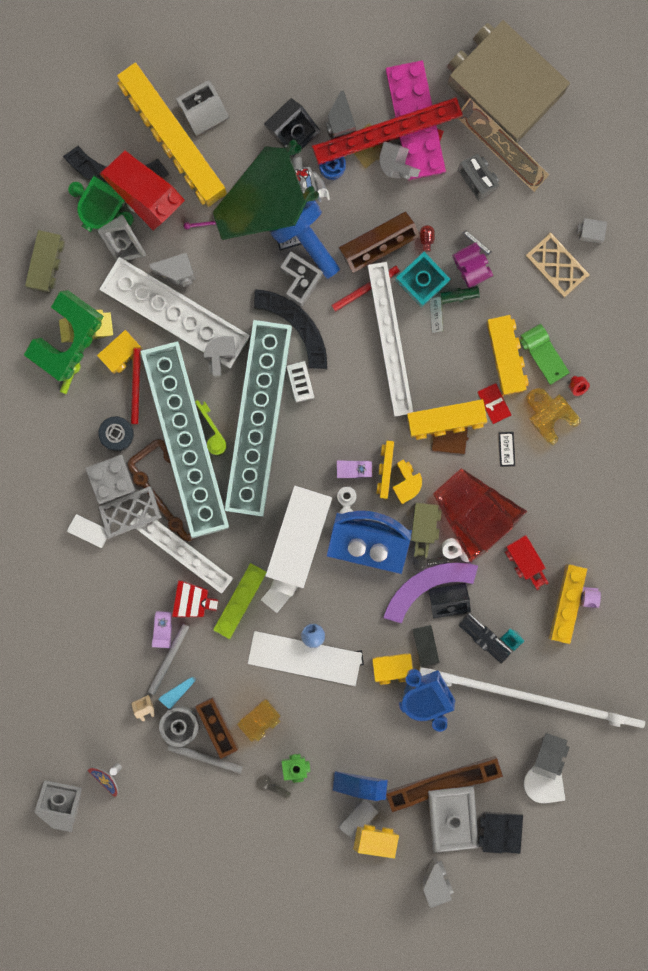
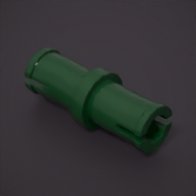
M478 286L465 289L460 287L457 290L440 292L442 304L457 301L463 303V300L480 298Z

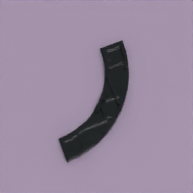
M79 145L63 156L69 165L85 178L91 180L93 176H96L108 183L100 175L107 166L93 160ZM158 158L145 165L162 179L170 175Z
M255 289L254 309L269 311L289 322L303 340L308 356V368L327 369L325 344L319 329L311 317L292 300L274 292Z

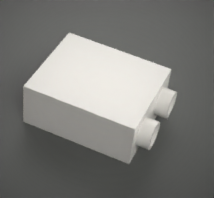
M294 485L266 573V577L273 579L270 589L293 596L296 586L304 588L332 497Z

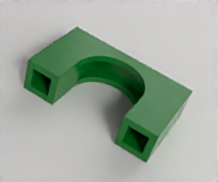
M69 290L60 291L51 308L66 318L72 325L74 339L71 347L67 351L62 352L44 339L37 338L32 339L24 353L25 357L58 381L67 380L72 377L74 367L82 360L85 348L89 347L92 343V336L102 326L101 321L104 317Z

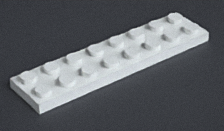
M120 257L99 289L203 353L208 343L213 339L234 336L236 357L220 358L221 363L230 369L250 338V335Z

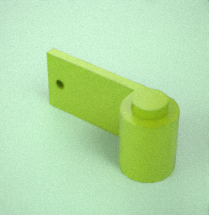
M198 400L195 401L216 433L207 442L208 451L215 456H220L226 452L227 443L207 414L211 410L204 401V404L201 405Z

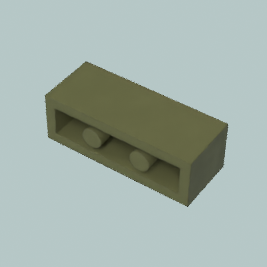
M38 230L25 284L27 288L50 293L51 289L55 288L56 278H54L55 271L59 270L61 262L58 258L65 246V241H63L61 235Z

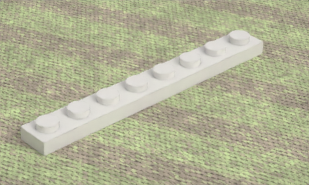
M387 262L368 265L394 417L406 415L413 412L388 266Z

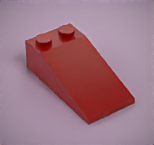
M125 150L100 173L153 231L185 201L172 185Z

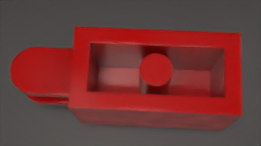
M527 535L505 546L507 551L504 553L510 562L513 560L516 568L514 570L519 578L523 577L524 580L530 579L536 590H539V587L544 584H549L542 572L546 567ZM539 573L540 578L534 580L533 576Z

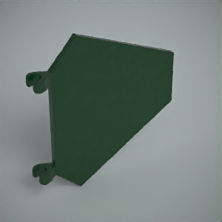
M296 140L290 141L286 148L265 146L212 213L222 240L296 226L306 203L319 198V193L315 191L313 186H309L303 193L290 155L298 154L302 150L301 146L297 145Z

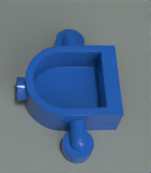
M416 669L409 670L406 674L407 685L404 688L403 700L399 702L400 710L417 721L433 719L432 727L435 731L442 732L446 730L448 720L444 714L454 711L455 698L439 670L424 676Z

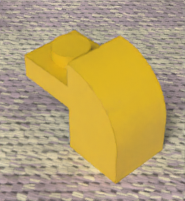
M404 459L398 462L397 466L405 481L392 487L401 504L414 498L422 486L421 474L418 473L413 476L412 472L414 470L410 462H405Z

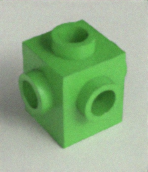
M301 754L289 755L288 759H282L284 781L292 780L293 783L303 782L304 778H307V773L311 772L309 761H305V756L301 757ZM294 766H299L300 769H299V770H294L293 767H294Z

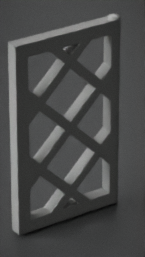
M151 486L99 507L108 539L162 517ZM149 492L150 498L147 503L139 500L141 495ZM130 499L134 500L129 510L121 507L123 502ZM137 502L145 505L141 516L133 513ZM115 507L111 518L106 516L105 510ZM119 509L127 513L123 523L114 520ZM148 509H154L156 516L146 519L145 515ZM131 515L139 518L138 523L131 526L126 525ZM113 522L121 526L120 530L111 533L110 527Z

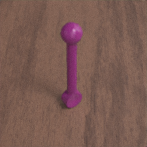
M210 221L192 224L186 222L184 223L183 227L184 229L188 230L190 229V227L216 225V222Z

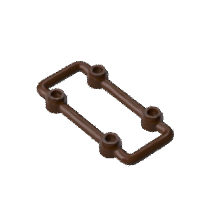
M162 439L152 441L128 460L127 466L133 475L134 484L143 489L150 487L148 483L149 478L145 472L137 469L135 466L137 462L159 446L164 452V460L171 464L165 441ZM153 490L158 509L168 520V528L172 532H177L184 541L194 540L195 538L191 539L190 533L187 534L183 529V521L173 516Z

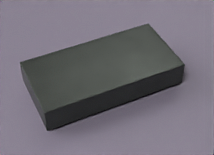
M427 625L412 629L421 667L440 663L432 626Z

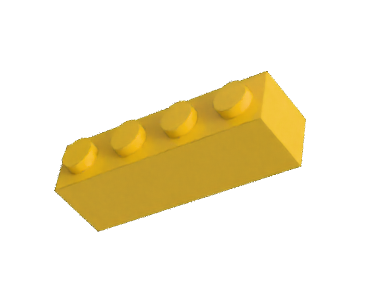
M510 315L488 319L486 323L502 396L526 391V386H529L527 375H523L522 371L525 364L523 356L519 357L518 349L521 347L519 338H515L514 330H516L515 319H511Z
M483 399L407 413L411 438L415 437L416 440L426 439L427 435L434 434L435 437L446 435L445 431L453 430V433L463 432L466 427H472V430L484 428L483 424L487 423Z
M566 564L549 639L567 644L571 643L587 568Z

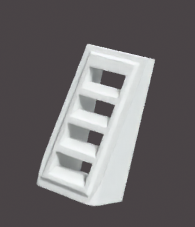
M305 361L288 365L287 370L296 403L314 399ZM303 368L302 372L292 374V370ZM305 375V379L294 381V377ZM307 383V386L296 388L297 384ZM309 390V393L298 395L297 393L300 391Z

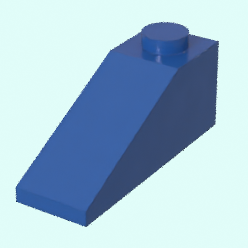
M335 771L333 791L373 801L386 800L388 780Z

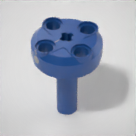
M315 200L306 203L296 226L271 230L269 233L279 244L296 236L315 264L323 272V275L328 279L340 270V267L310 227L322 214V211Z

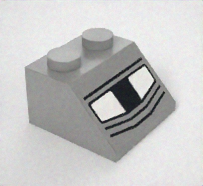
M187 253L149 264L154 274L176 285L185 287L193 284L192 281L196 280Z

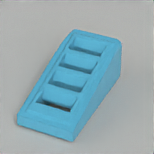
M190 677L162 695L158 700L168 709H171L192 686L196 678Z

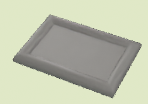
M474 786L428 791L433 853L479 848Z

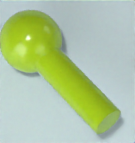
M80 362L74 367V374L80 371ZM74 374L70 379L63 381L59 392L67 394Z

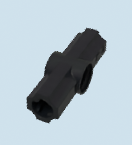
M470 613L458 624L463 631L473 638L472 640L478 646L490 653L499 663L502 664L512 653L504 643L497 639L498 637L488 627L483 626Z

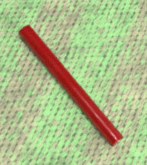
M397 266L388 270L389 277L391 278L400 272ZM371 282L331 305L336 312L372 289Z
M139 347L133 348L131 424H139L141 348Z

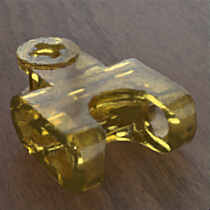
M541 388L533 389L528 393L527 402L536 412L529 419L548 444L554 446L558 442V436L554 432V424L558 419L566 420L573 427L581 424L579 416L560 394L552 399ZM534 394H536V395H539V394H540V395L542 396V397L540 398V401H541V402H539V401L535 402V401H534V399H535V395H534Z

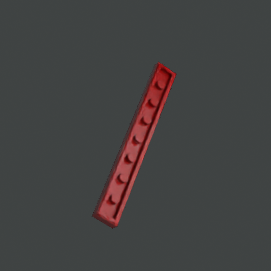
M457 97L313 145L312 149L317 164L320 165L462 117L463 114Z

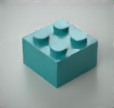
M424 251L396 277L395 281L422 308L450 282V278Z

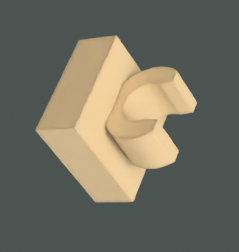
M149 695L131 703L137 719L140 718L142 721H145L144 716L149 713L154 717V707Z

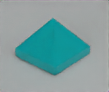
M509 629L500 637V640L513 651L524 643L521 635L513 629Z

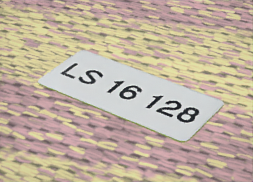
M441 297L432 298L430 300L432 333L443 331Z

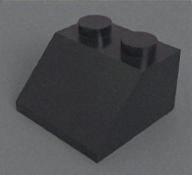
M292 98L264 123L272 136L284 148L287 147L290 141L296 140L297 145H300L303 149L321 131L304 107Z

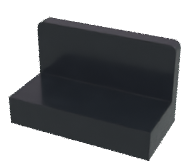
M466 583L428 590L433 619L471 613Z

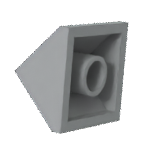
M123 215L99 228L98 233L116 261L119 257L124 260L145 257V251Z

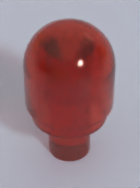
M425 225L420 229V243L423 244V252H431V244L435 241V230L430 225Z

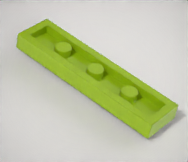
M252 563L249 564L214 627V631L228 639L232 637L267 573L265 570Z

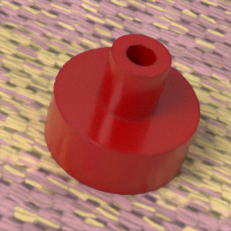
M573 376L571 378L569 389L573 395L580 396L589 389L590 384L585 377Z

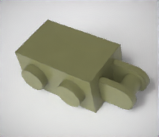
M415 503L410 540L415 541L414 557L419 555L427 558L429 543L434 544L435 540L439 538V529H436L437 521L441 520L442 510L438 509L439 505ZM419 542L426 543L425 548H418Z

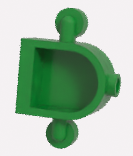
M93 176L86 190H84V186L80 182H72L69 185V194L73 197H81L77 211L80 220L83 222L81 227L90 232L93 228L99 229L121 215L124 216L129 226L133 224L134 217L130 212H120L125 203L124 199L108 183Z

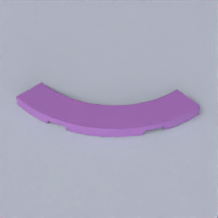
M446 563L417 573L395 593L383 618L402 623L411 604L422 593L437 585L449 582L473 584L478 565Z

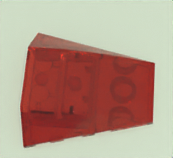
M462 468L433 493L470 563L491 549L528 512Z

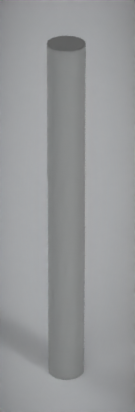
M182 624L148 690L150 694L155 695L189 629L188 625Z
M168 746L169 751L241 774L243 766L185 747Z

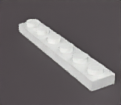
M141 509L137 515L141 516L143 509ZM146 513V515H145V518H146V519L152 517V516H151L150 514H148V513ZM135 517L130 525L138 523L139 518ZM155 520L136 528L221 594L233 580V577L159 521Z

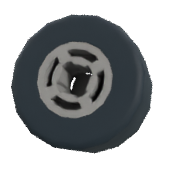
M113 416L101 423L98 436L101 444L107 449L122 451L132 443L134 430L126 419Z

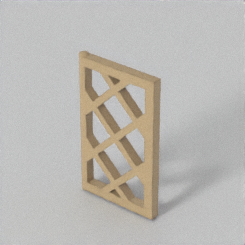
M551 232L526 255L564 298L586 277L590 276ZM551 238L557 245V249H546V242ZM535 252H542V263H538L532 257ZM546 252L557 253L556 263H545ZM560 253H565L570 259V264H559ZM545 266L556 267V277H551L545 271ZM559 267H570V278H559ZM573 267L578 268L584 274L580 279L573 278ZM570 281L569 289L564 292L558 285V282Z

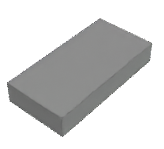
M363 799L342 822L339 828L354 840L357 826L364 827V824L368 825L379 811L366 799Z

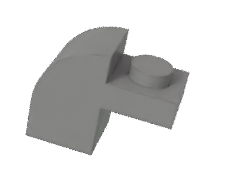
M384 142L380 153V166L387 176L410 179V176L418 177L420 169L405 164L409 151L408 148L395 143Z
M234 336L217 337L210 341L205 348L204 358L212 359L211 362H208L209 373H213L214 378L222 377L220 358L236 357Z

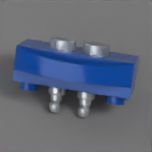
M352 511L343 514L337 513L327 557L402 574L412 530L406 529L393 518L377 512Z

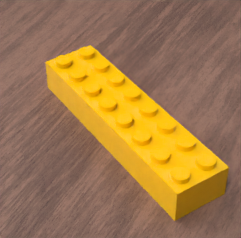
M135 62L117 75L119 89L125 97L129 95L128 100L136 112H141L139 115L146 127L151 126L152 129L150 131L158 143H163L161 146L168 158L173 157L175 168L180 174H185L184 178L190 189H196L195 194L200 203L210 207L227 194L224 185Z

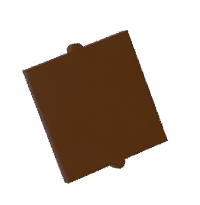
M468 427L464 428L465 431L453 433V430L445 431L446 435L435 437L432 434V451L465 454L466 441L469 439L467 437Z

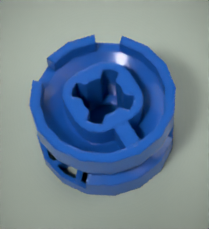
M341 157L320 164L319 170L321 174L323 173V176L329 180L340 178L345 171V159Z

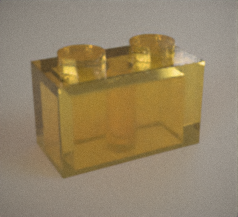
M265 698L243 717L237 725L251 742L255 739L259 741L266 735L264 731L267 728L271 727L273 729L281 722L279 720L281 714Z

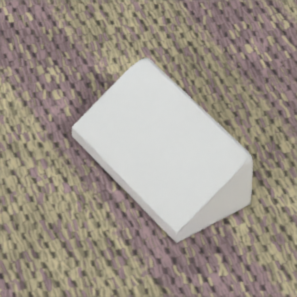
M77 514L67 532L100 548H103L107 540V533L104 527Z

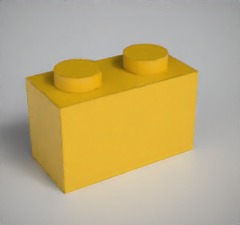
M124 330L97 356L112 373H121L127 367L126 363L131 359L133 360V348L139 347L141 350L143 348Z
M410 653L372 658L375 682H379V685L390 684L391 680L398 679V682H406L407 672L413 669Z
M364 824V827L357 826L353 850L362 854L395 858L399 835L393 832L394 829L382 827V830L375 829V826Z

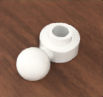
M343 487L337 494L338 502L343 506L339 512L341 514L352 512L351 506L356 502L357 498L354 489ZM349 493L351 497L344 499L343 495Z
M449 538L442 544L443 554L447 558L453 559L460 556L464 562H471L475 558L474 550L470 547L462 549L457 539Z

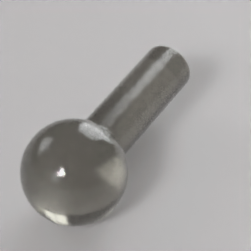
M418 556L413 560V567L416 571L421 572L426 570L428 566L449 563V558L443 556L426 559Z
M262 775L256 781L258 789L262 791L270 790L287 800L291 795L287 790L273 784L268 776Z

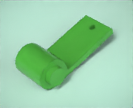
M541 323L520 335L521 339L519 341L524 350L528 349L550 385L570 374L551 344L549 335Z

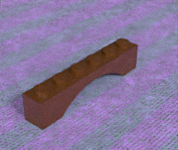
M493 756L387 790L386 795L391 811L395 812L427 800L428 791L468 787L501 778L503 775L497 757Z

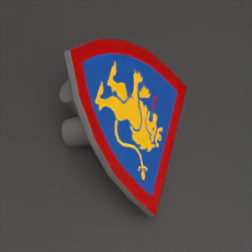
M116 763L108 772L98 767H91L88 770L114 797L118 795L119 789L113 777L122 769L119 763Z

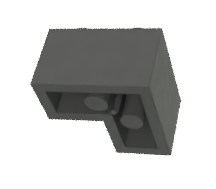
M545 733L533 772L554 780L556 775L560 776L565 764L562 758L567 757L570 748L566 746L568 740Z

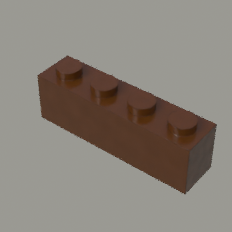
M405 211L340 246L339 250L346 264L354 273L419 238L420 235L415 223Z

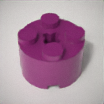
M477 242L452 255L455 265L460 270L461 277L468 288L493 277L490 267H486L488 260L484 253L480 254L481 250Z

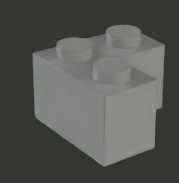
M290 252L280 267L282 272L295 280L286 293V297L303 307L322 278L323 272L293 252Z

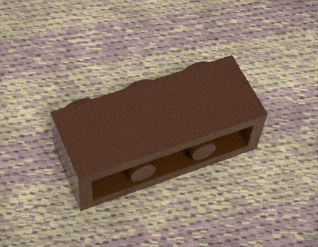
M214 696L195 706L220 759L238 751L239 747Z

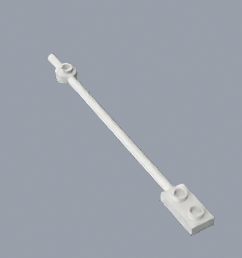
M424 667L419 668L422 676L437 671ZM439 671L447 686H452V683L598 717L609 720L610 725L620 727L621 724L644 728L645 721Z

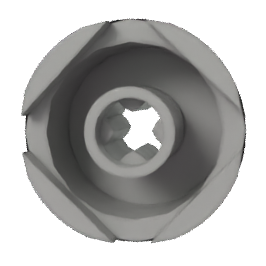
M176 706L169 709L160 720V734L171 746L182 747L194 740L199 731L197 714L185 706ZM178 722H182L181 724L184 726L180 731L175 726Z

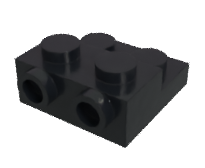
M484 811V816L480 818V828H483V836H479V847H482V852L521 854L523 814Z

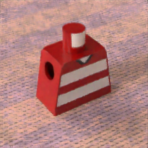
M178 580L172 617H204L206 609L217 611L219 600L208 598V589Z

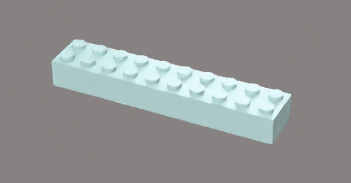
M253 320L225 511L264 517L292 332L291 325Z
M177 341L141 351L142 360L191 539L229 529L179 343Z

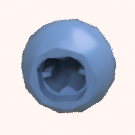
M309 624L304 627L301 639L306 646L317 648L325 640V631L317 624Z

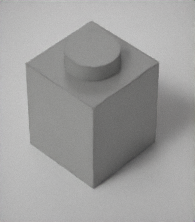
M584 218L577 228V234L580 235L579 240L602 244L605 239L607 222Z

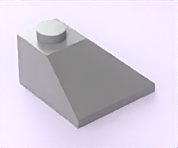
M44 780L35 814L53 829L72 832L82 788Z

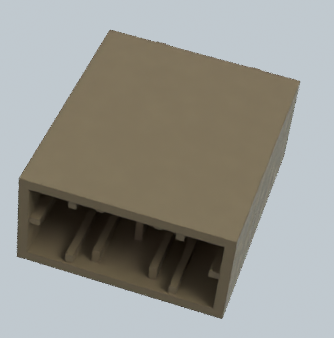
M502 20L496 28L487 23L479 30L473 38V41L478 46L469 56L461 50L449 62L446 68L452 74L449 77L448 85L466 102L471 98L518 143L567 91L570 82Z

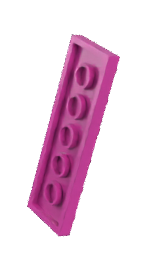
M423 60L385 69L395 118L432 106ZM437 126L400 137L401 146L409 149L405 164L420 169L418 177L410 176L408 180L446 173Z

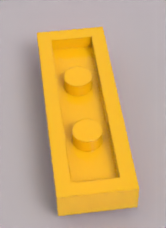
M388 440L386 445L382 444L381 456H384V463H380L379 475H382L381 483L378 482L376 494H380L382 499H388L394 441Z

